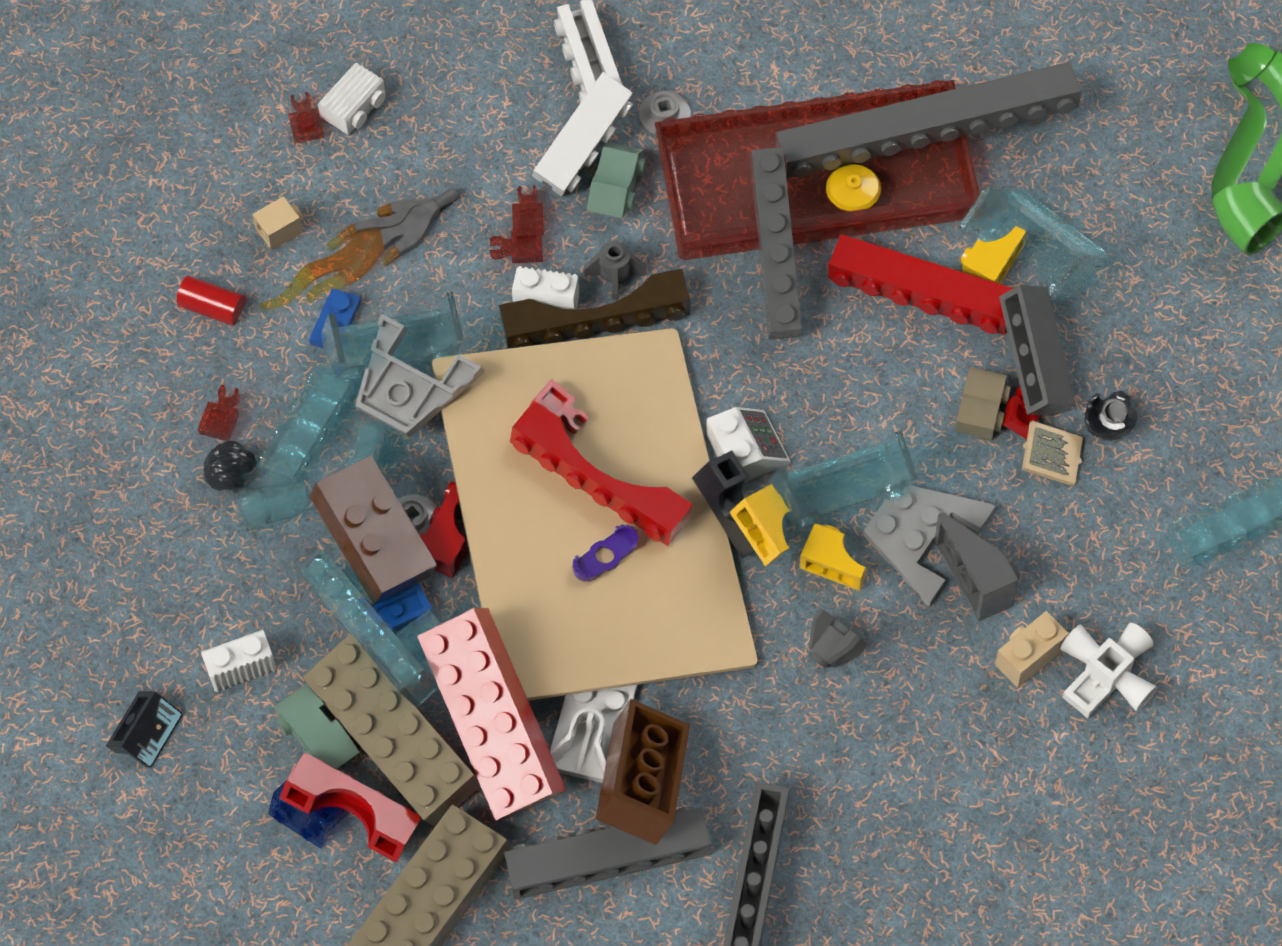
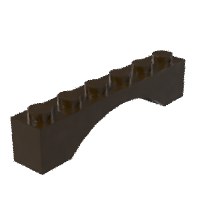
M682 268L652 274L639 288L628 296L597 308L580 310L560 309L543 305L532 299L499 305L507 349L559 343L565 339L575 337L587 339L595 333L605 331L617 333L625 327L635 325L647 327L655 321L665 319L677 321L684 318L685 315L691 314L690 297Z

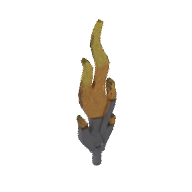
M452 187L434 199L429 196L423 199L396 201L381 206L377 209V215L380 218L366 219L353 223L327 243L328 249L333 250L353 238L347 246L328 257L305 265L297 273L283 294L260 303L259 308L274 309L289 304L316 279L332 272L340 271L337 275L313 286L306 296L308 303H311L318 295L331 291L332 288L338 289L350 285L362 278L393 242L400 240L383 257V265L388 266L395 259L416 248L422 242L433 221L440 214L439 209L459 198L456 190Z

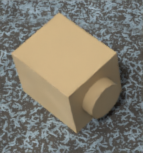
M284 196L252 214L256 230L271 250L303 233L301 226L303 215L295 204L290 205Z

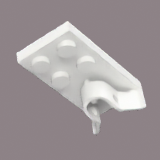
M638 685L566 695L550 749L559 773L602 783L614 721L629 700H634Z

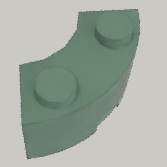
M610 142L603 146L599 165L591 182L587 211L623 218L627 210H633L636 193L633 192L638 176L643 177L646 169L647 159L642 158L644 149Z
M304 685L273 707L279 716L275 722L285 736L290 734L300 744L305 753L319 758L327 765L337 769L357 755L359 751L338 720L335 719L333 721L322 709L324 703L308 686Z

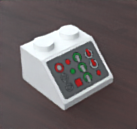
M734 407L707 418V437L717 457L732 450L749 477L744 482L791 464L764 410Z

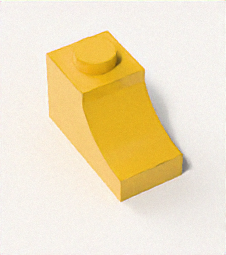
M1015 226L1010 233L996 241L983 242L978 239L973 248L968 247L962 255L960 263H962L963 273L1001 284L1026 244V231Z
M772 484L744 498L730 511V514L765 566L777 560L789 549L783 535L782 522L783 517L790 510Z
M814 523L800 555V569L860 591L865 579L866 567L855 562L844 548L845 534L831 525L822 526Z

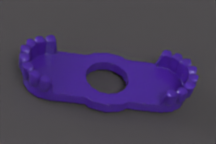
M628 524L616 526L613 534L605 540L594 543L583 556L579 557L576 555L572 565L576 578L584 582H590L605 571L616 568L620 560L636 548L639 538L637 530H634V527H630ZM601 548H606L612 551L614 559L609 563H602L597 560L595 553Z

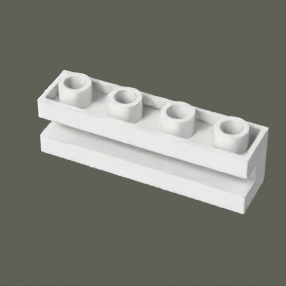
M581 0L580 10L571 12L569 4L557 7L558 19L554 20V27L557 36H563L565 43L562 44L565 60L572 61L573 67L570 68L573 83L574 85L580 84L582 89L579 92L580 102L585 98L602 72L622 85L593 1Z
M602 72L535 167L532 177L541 183L545 181L553 187L552 190L560 196H563L566 190L572 193L582 178L578 175L582 167L585 165L589 168L599 154L595 151L596 147L601 141L607 143L616 130L612 125L619 116L624 119L633 104L629 100L633 92Z

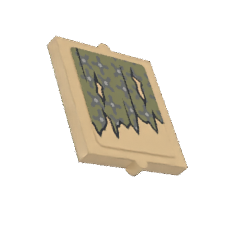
M1031 421L1027 441L1023 444L1025 454L1022 470L1074 486L1078 465L1082 463L1080 452L1083 437Z

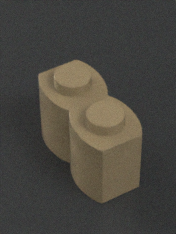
M973 367L969 368L957 415L955 432L992 440L994 431H1001L1005 413H1001L999 410L1001 403L1007 404L1011 386L1006 385L1007 375Z

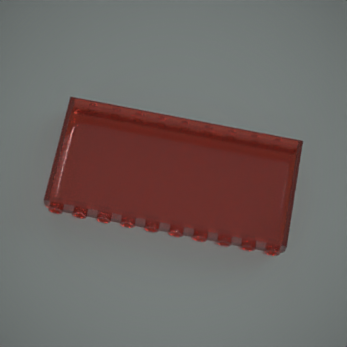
M935 80L931 83L920 85L907 84L892 89L878 88L871 92L845 93L841 96L828 98L816 97L812 100L800 102L787 101L779 105H759L751 109L725 110L722 113L696 114L688 118H667L663 121L655 122L656 140L678 257L683 260L759 250L750 158L752 150L776 148V132L956 89L954 80ZM967 135L957 137L949 142L940 141L928 144L920 149L911 148L899 151L891 156L882 155L870 158L863 163L853 162L845 164L865 166L872 170L879 178L881 183L880 197L868 209L845 211L830 201L826 193V183L831 173L836 169H824L812 172L804 177L786 179L793 245L837 239L841 234L851 237L969 220L977 217L982 210V199Z

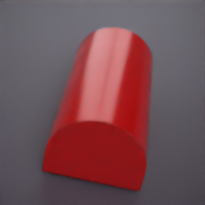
M189 275L183 279L177 293V304L179 307L231 326L235 325L247 302L245 295Z

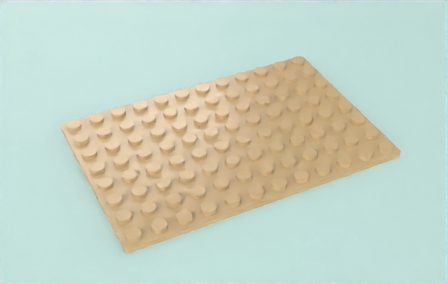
M670 328L461 355L480 365L484 369V373L443 408L441 414L481 608H489L528 701L755 667L758 658L728 535L692 479L709 461L678 331ZM457 355L439 357L432 361L434 379L437 381L443 379ZM551 379L576 398L571 406L576 410L585 412L589 418L585 424H582L578 419H573V422L580 427L576 434L569 432L562 421L570 441L584 459L598 470L617 480L647 487H668L693 504L689 520L668 546L662 542L653 541L646 535L644 530L634 524L624 522L618 513L607 506H600L593 500L591 495L581 489L573 488L567 483L565 478L556 472L547 471L540 465L538 460L528 454L520 453L510 443L512 426ZM628 524L630 527H634V530H637L639 538L636 548L620 560L616 568L605 571L590 582H584L576 578L572 568L573 559H575L576 555L579 557L583 556L594 543L605 540L613 534L616 526ZM601 548L595 553L597 560L602 563H609L614 559L612 551L606 548Z

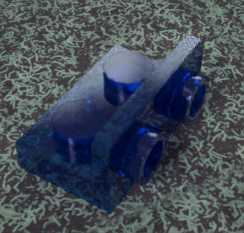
M284 782L273 792L268 814L277 822L302 836L306 841L322 848L326 844L328 833L348 815L349 811L338 807H324L307 814L279 799L285 785Z

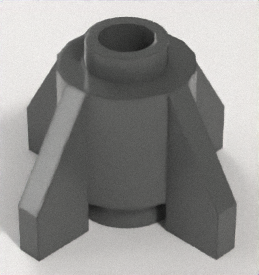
M619 241L606 243L601 247L599 253L584 265L585 276H598L601 274L603 279L612 283V300H618V283L625 281L630 273L631 275H646V264L634 256L628 247Z
M822 608L814 616L808 646L813 652L809 657L823 668H826L828 664L835 667L860 655L868 645L861 637Z

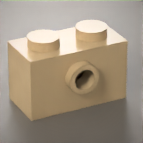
M1045 611L1026 628L1022 625L1009 637L1010 641L998 650L995 665L1018 688L1062 652L1060 647L1069 633Z

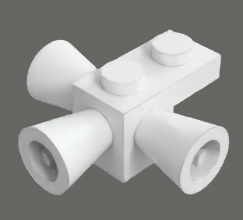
M1129 623L1117 643L1108 638L1099 647L1081 624L1078 625L1063 641L1060 650L1086 663V668L1064 691L1062 698L1088 718L1117 688L1133 709L1139 712L1151 700L1158 689L1152 683L1131 673L1134 659L1153 647V640L1149 634L1137 624Z

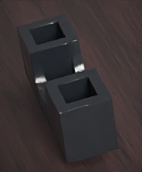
M731 450L708 461L692 479L743 559L756 551L730 514V511L744 499L742 485L749 477Z

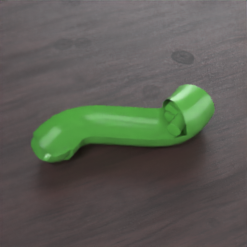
M1248 43L1246 48L1233 59L1229 57L1228 69L1229 75L1233 80V87L1246 99L1249 106L1219 160L1212 180V206L1219 224L1230 240L1248 256L1257 253L1271 243L1282 231V202L1273 192L1282 175V132L1257 182L1236 184L1267 124L1264 106L1245 85L1258 77L1272 91L1282 109V54L1278 50L1273 51L1269 47L1258 43Z

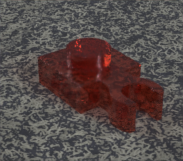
M305 92L306 100L303 103H297L294 94L290 98L292 108L296 111L288 113L295 144L324 138L318 107L310 109L311 99L308 92Z
M533 185V193L531 195L522 194V186H519L517 189L519 203L512 204L513 236L544 235L543 203H536L538 199L537 187Z
M542 229L511 231V239H505L501 236L490 237V246L497 245L501 247L498 250H490V257L492 259H502L505 256L512 255V263L543 262Z
M225 385L219 387V400L217 403L208 401L198 426L199 434L224 441L230 440L239 417L238 409L233 408L240 400L238 388L235 389L231 397H225Z

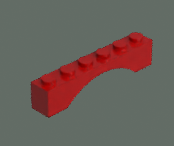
M534 400L512 426L510 443L513 444L517 451L530 455L538 460L540 465L547 471L556 472L565 478L567 483L573 488L581 489L591 495L597 504L609 507L618 513L624 522L641 528L653 541L662 542L668 546L689 520L693 504L668 487L633 485L617 480L594 467L573 446L565 432L561 417Z

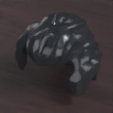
M1120 390L1111 393L1108 398L1102 400L1100 399L1101 394L1096 393L1091 396L1086 407L1084 423L1087 430L1092 436L1107 441L1117 440L1125 436L1135 427L1137 422V411L1133 408L1130 409L1131 397Z
M226 441L211 449L204 461L203 476L206 483L218 491L224 489L232 490L233 493L241 491L244 483L240 482V477L253 471V468L256 467L255 454L252 451L245 450L244 446L236 441Z

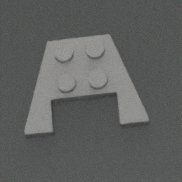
M381 314L377 324L379 326L376 339H373L371 346L372 355L368 368H365L355 406L365 414L410 438L484 373V369L458 354L443 379L437 381L392 356L408 332V329L397 321Z
M897 482L864 529L863 536L889 565L891 564L901 574L902 579L920 595L921 600L930 607L945 585V579L919 565V562L935 540L938 514L944 512L980 533L995 512L996 506L990 503Z

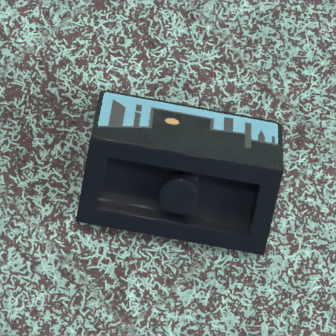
M138 691L106 747L114 753L129 754L144 767H152L181 719L182 712L157 692Z

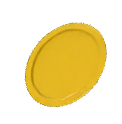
M856 164L844 165L837 168L829 176L826 183V193L830 201L842 210L851 212L863 211L873 206L879 199L881 183L877 175L865 166Z

